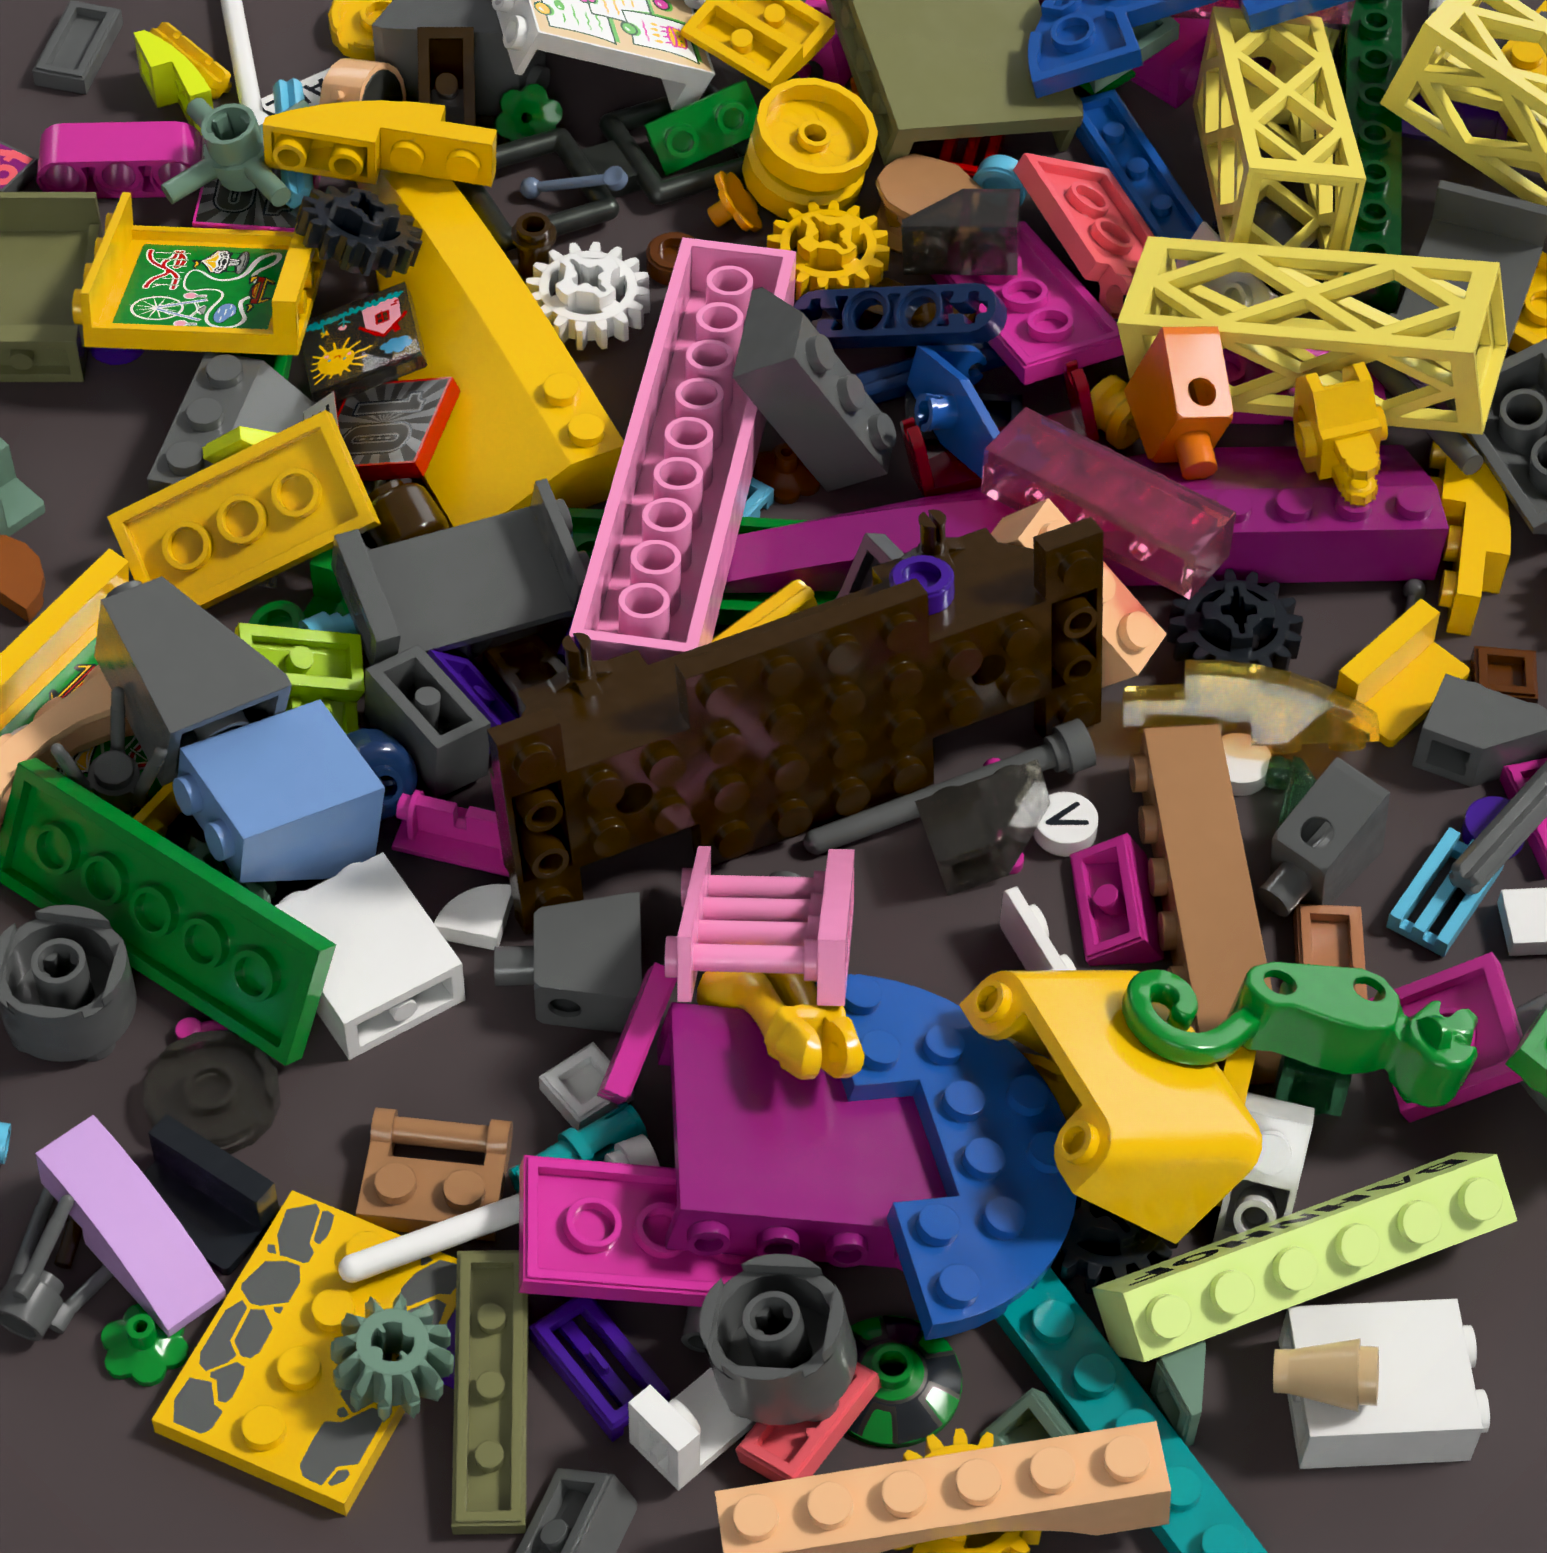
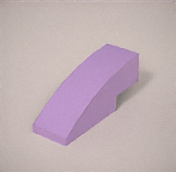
M94 1115L35 1153L40 1180L43 1186L58 1202L64 1195L68 1194L73 1197L74 1205L69 1215L82 1228L85 1244L168 1337L226 1298L225 1288L177 1217L130 1156Z

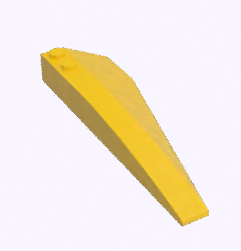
M382 169L380 170L376 185L356 182L358 189L367 190L378 195L379 201L385 205L394 203L398 205L400 215L412 216L415 219L413 226L422 229L423 232L420 238L423 242L414 267L409 266L406 274L393 270L391 277L388 278L376 270L380 297L384 299L389 293L393 295L395 291H403L398 297L401 315L404 311H408L398 322L401 329L397 332H394L392 329L388 333L389 340L407 335L408 339H412V343L406 346L403 351L399 353L393 351L397 380L453 377L461 391L424 477H421L435 503L446 517L449 527L529 507L535 481L546 478L555 499H563L568 508H586L606 501L624 440L530 290L452 180Z

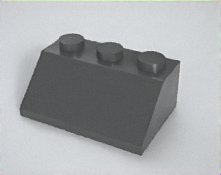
M763 287L752 290L732 378L826 492L887 475L892 448L896 443V430L891 418L879 410L865 392L861 380L855 374L849 372L834 353L828 338L816 330L804 313Z
M1544 339L1504 359L1483 435L1466 433L1532 534H1547V339ZM1455 398L1444 401L1450 410L1456 411Z
M205 352L147 477L149 494L152 495L213 465V463L203 459L202 447L206 446L207 443L239 426L279 433L303 421V412L315 403L264 360L229 353Z

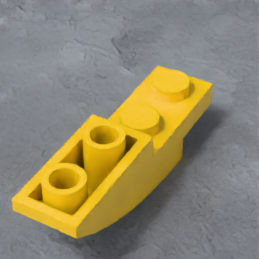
M386 100L348 101L293 109L267 116L263 122L264 161L269 168L375 185L381 169L492 187L496 173L497 130L445 122V105Z
M1460 433L1476 450L1466 433ZM1433 441L1429 468L1439 469V476H1430V478L1437 485L1449 527L1444 545L1443 560L1453 562V570H1444L1438 606L1448 607L1446 632L1470 636L1482 591L1495 594L1500 593L1509 562L1511 526L1508 502L1504 490L1484 460L1477 472L1465 475Z

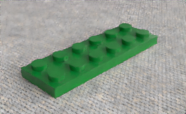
M36 757L19 762L0 831V883L41 909L54 905H77L99 912L109 920L110 926L122 937L132 968L283 1065L287 1066L302 1059L336 944Z

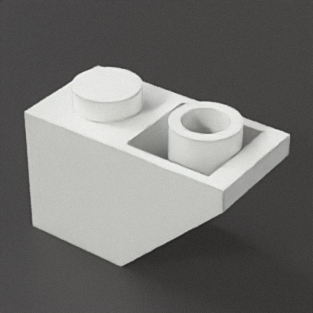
M1247 1092L1245 1106L1259 1126L1262 1134V1151L1258 1162L1250 1173L1223 1198L1213 1242L1292 1214L1313 1127L1315 1108Z

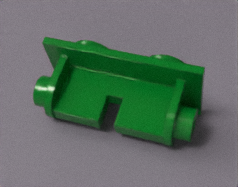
M744 79L645 124L646 136L667 176L750 138L758 108L748 83Z

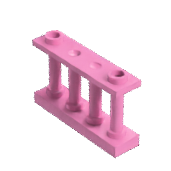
M698 846L693 868H682L681 906L684 909L678 935L666 936L665 977L677 978V1002H692L698 971L804 974V981H817V1005L845 1006L854 914L855 849H828L826 871H814L813 877L711 875V846Z

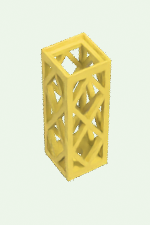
M1445 0L1422 25L1380 104L1522 200L1547 206V191L1509 167L1512 166L1537 172L1547 184V76L1513 68L1494 40L1503 39L1539 43L1547 57V19L1519 0ZM1483 1L1498 12L1479 8V5ZM1420 93L1434 115L1412 100ZM1450 100L1498 111L1518 142L1472 137Z
M1213 6L1193 101V109L1221 242L1308 248L1317 239L1319 249L1349 251L1366 183V175L1322 17L1304 15L1251 32L1241 9ZM1266 57L1273 64L1270 70L1267 71L1252 60V58ZM1315 82H1316V106L1314 105V83H1315ZM1278 124L1289 125L1291 134ZM1314 129L1316 130V139H1314ZM1259 147L1273 158L1261 157ZM1333 153H1335V164H1333ZM1281 182L1303 183L1308 204L1283 186ZM1333 186H1335V212H1333ZM1265 196L1304 225L1285 245H1281L1253 223L1256 204ZM1243 268L1240 269V270L1235 271V272L1249 273V272H1247L1246 270H1244ZM1291 268L1312 279L1329 281L1344 274V272Z
M1154 236L1147 237L1117 321L1129 379L1133 376L1162 327L1218 326L1222 349L1226 348L1274 371L1234 387L1229 384L1234 412L1293 417L1294 396L1276 395L1275 393L1294 388L1297 377L1317 372L1324 387L1344 382L1341 373L1343 367L1360 362L1367 364L1377 360L1428 384V386L1387 400H1383L1375 395L1376 404H1379L1384 411L1387 426L1483 435L1508 347L1500 262ZM1175 259L1199 262L1177 269ZM1243 268L1284 295L1247 307L1201 284ZM1291 268L1347 272L1350 274L1320 283ZM1395 280L1439 308L1400 321L1351 296ZM1444 280L1469 282L1467 291ZM1312 312L1323 320L1294 317ZM1456 326L1455 331L1447 330ZM1305 349L1331 352L1316 357ZM1455 398L1456 411L1426 408Z

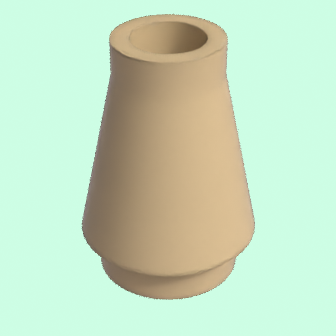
M1359 1338L1290 1350L1275 1349L1273 1365L1274 1393L1291 1394L1359 1412V1405H1378L1379 1347L1361 1346V1339Z

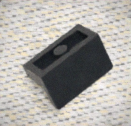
M166 1113L148 1132L155 1161L143 1174L177 1217L210 1267L222 1275H230L261 1241L279 1212L275 1183Z

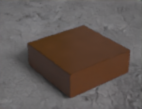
M1474 646L1470 659L1472 682L1479 683L1488 689L1537 704L1536 651Z

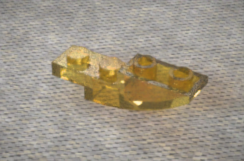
M1185 660V684L1124 686L1123 726H1137V731L1143 733L1144 728L1175 727V724H1219L1220 730L1223 732L1238 728V722H1250L1251 746H1267L1270 753L1275 754L1294 753L1302 750V744L1328 743V748L1334 751H1356L1364 749L1366 742L1380 741L1377 712L1351 696L1321 682L1289 671L1257 664L1223 660Z

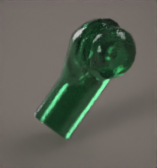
M1274 755L1270 758L1267 768L1265 785L1270 789L1285 790L1277 830L1317 781L1306 762L1294 755L1292 760L1281 755Z

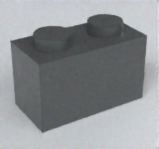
M419 644L365 669L364 721L371 729H379L393 736L414 759L418 773L417 781L431 797L439 799L488 775L489 741L487 729L491 728V723Z

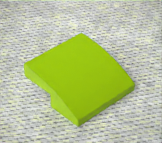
M238 623L235 628V634L286 673L292 687L286 711L321 699L346 734L359 729L357 701L365 692L361 634Z

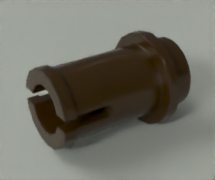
M538 212L523 214L518 218L511 230V239L518 252L517 272L525 284L527 278L533 277V265L535 262L549 265L548 252L552 250L557 237L555 225L550 222L546 215Z

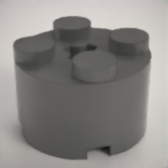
M54 905L35 911V919L23 924L19 928H16L14 923L0 936V1013L11 1043L20 1052L48 1061L70 1062L82 1059L99 1061L113 1052L116 1041L121 1038L130 1026L136 1010V989L123 939L110 926L108 919L92 909L77 905Z
M769 1254L758 1256L742 1263V1272L732 1277L725 1284H723L721 1278L709 1290L702 1304L699 1317L700 1336L718 1388L726 1400L730 1411L738 1417L767 1425H791L804 1421L820 1422L831 1417L839 1406V1399L848 1389L857 1365V1348L842 1295L838 1288L822 1274L819 1266L803 1257L789 1254Z

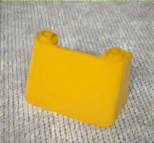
M1036 970L999 971L989 975L959 1004L971 1026L980 1035L988 1039L999 1041L1010 1037L1048 1057L1057 1064L1082 1104L1060 1129L1054 1145V1159L1057 1168L1072 1193L1177 1244L1250 1173L1258 1162L1262 1151V1134L1258 1124L1217 1063L1187 1065L1173 1062L1155 1054L1136 1038L1126 1024L1122 1012V999L1130 980L1140 971ZM1152 1002V1006L1158 1016L1167 1023L1166 1020L1170 1013L1169 1009L1163 1004ZM1192 1026L1187 1030V1032L1196 1033Z

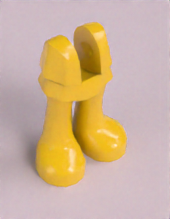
M705 972L702 975L697 987L698 1005L738 1008L748 1012L755 1020L764 1037L768 1055L778 1060L781 1068L800 1080L815 1079L819 1074L820 1068L833 1078H850L859 1073L864 1064V1052L852 1020L846 1017L845 1008L843 1006L817 1005L816 981H804V974Z

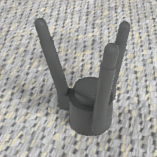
M119 686L114 687L111 691L110 751L102 753L92 761L88 768V777H85L73 758L60 743H54L50 748L56 762L68 778L124 813L130 812L135 807L143 808L149 802L148 792L168 753L165 746H157L140 775L137 762L125 752L124 690Z
M45 1187L35 1206L7 1283L0 1293V1324L12 1333L32 1341H40L48 1328L56 1333L63 1334L75 1313L114 1276L103 1264L63 1303L60 1297L64 1289L63 1283L53 1274L43 1269L63 1230L64 1223L74 1205V1199L68 1194L61 1197L44 1230L54 1201V1197Z

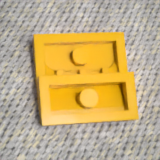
M706 0L683 26L681 36L771 90L774 86L787 81L825 46L835 34V21L801 0Z

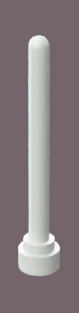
M220 0L239 104L246 105L252 109L258 125H261L265 117L270 115L264 112L243 3L242 0Z
M643 1134L616 1143L614 1145V1152L604 1156V1162L660 1167L650 1141ZM519 1193L349 1254L340 1261L338 1266L339 1274L346 1282L356 1283L518 1224Z

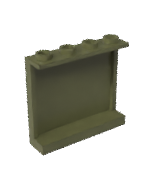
M826 0L831 17L835 21V28L859 96L873 113L878 130L876 143L884 165H888L897 158L909 155L913 143L917 141L1048 131L1052 132L1059 152L1067 151L1077 128L1082 124L1083 104L1080 97L1074 94L1072 88L1040 98L1035 96L1028 64V44L1030 33L1035 32L1042 16L1038 0Z
M0 192V382H84L88 347H84L83 326L74 324L72 299L74 290L76 288L82 289L85 264L93 263L96 238L103 237L96 192Z

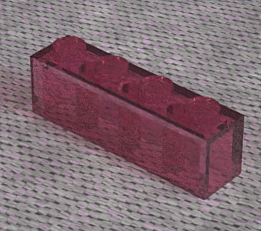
M1027 407L984 449L981 493L1016 511L1049 498L1070 523L1092 517L1104 531V556L1188 599H1191L1230 555L1236 517L1235 511Z

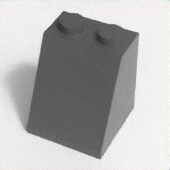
M392 0L372 24L375 61L389 63L398 69L404 80L407 102H419L417 27H474L476 115L497 116L501 112L500 97L507 90L521 91L522 88L530 83L539 84L547 90L549 85L550 69L546 67L545 51L537 50L523 75L514 73L508 50L503 44V33L497 12L492 6V0Z
M162 576L143 584L138 580L123 583L111 590L106 598L101 599L94 657L111 690L117 686L123 688L125 717L147 759L149 760L157 746L163 745L167 748V756L157 775L161 786L173 782L178 777L180 748L286 711L292 687L286 673Z

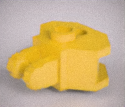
M1360 362L1343 367L1342 379L1344 382L1324 387L1317 372L1297 377L1293 409L1294 437L1298 454L1306 473L1316 471L1319 480L1333 477L1337 489L1341 492V497H1344L1345 501L1350 502V505H1363L1365 507L1372 500H1376L1378 485L1375 475H1378L1381 464L1379 454L1380 442L1388 437L1386 417L1382 407L1376 404L1372 378L1365 363Z

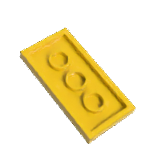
M327 410L309 417L107 516L125 559L129 561V569L134 580L141 581L143 584L162 576L204 610L333 548L334 535L359 529L360 534L381 525L332 413Z

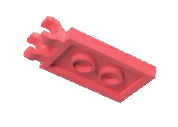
M1023 153L1013 171L1084 279L1099 283V303L1114 319H1118L1123 307V297L1128 293L1147 237H1155V235L1109 168Z

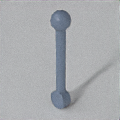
M612 166L604 174L547 181H539L534 177H528L521 182L520 191L527 199H534L541 192L607 185L611 190L618 191L626 186L628 175L621 167Z

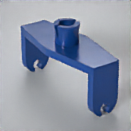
M917 345L907 385L916 399L914 409L916 425L921 427L920 430L922 432L933 430L939 442L983 481L1040 479L1055 470L1057 464L1052 458L1043 460L1045 455L1049 453L1061 454L1060 447L1050 436L1044 434L1001 435L973 387L983 378V374L978 368L970 371L969 368L975 363H980L983 366L987 364L985 356L978 348L972 345Z

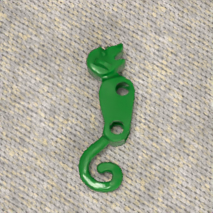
M1269 962L1253 966L1246 973L1227 1018L1214 1029L1200 1033L1187 1032L1197 1014L1199 1007L1198 999L1191 986L1176 974L1155 969L1141 971L1130 980L1122 999V1012L1126 1024L1132 1033L1149 1050L1167 1060L1187 1065H1209L1223 1061L1243 1045L1248 1050L1272 1051L1305 1064L1343 1075L1369 1073L1385 1069L1389 1081L1397 1089L1403 1101L1428 1108L1444 1106L1454 1099L1460 1087L1463 1086L1478 1055L1477 1048L1471 1046L1478 1017L1470 1009H1460L1450 1017H1444L1439 1012L1441 1002L1435 1000L1429 1002L1417 1014L1408 1017L1404 1015L1399 995L1383 977L1362 968ZM1267 977L1282 979L1283 983L1280 986L1279 993L1268 988L1264 979ZM1366 984L1376 989L1377 993L1373 1001L1358 995L1353 985ZM1152 1002L1163 1004L1169 1009L1170 1013L1166 1020L1167 1023L1158 1016L1152 1006Z

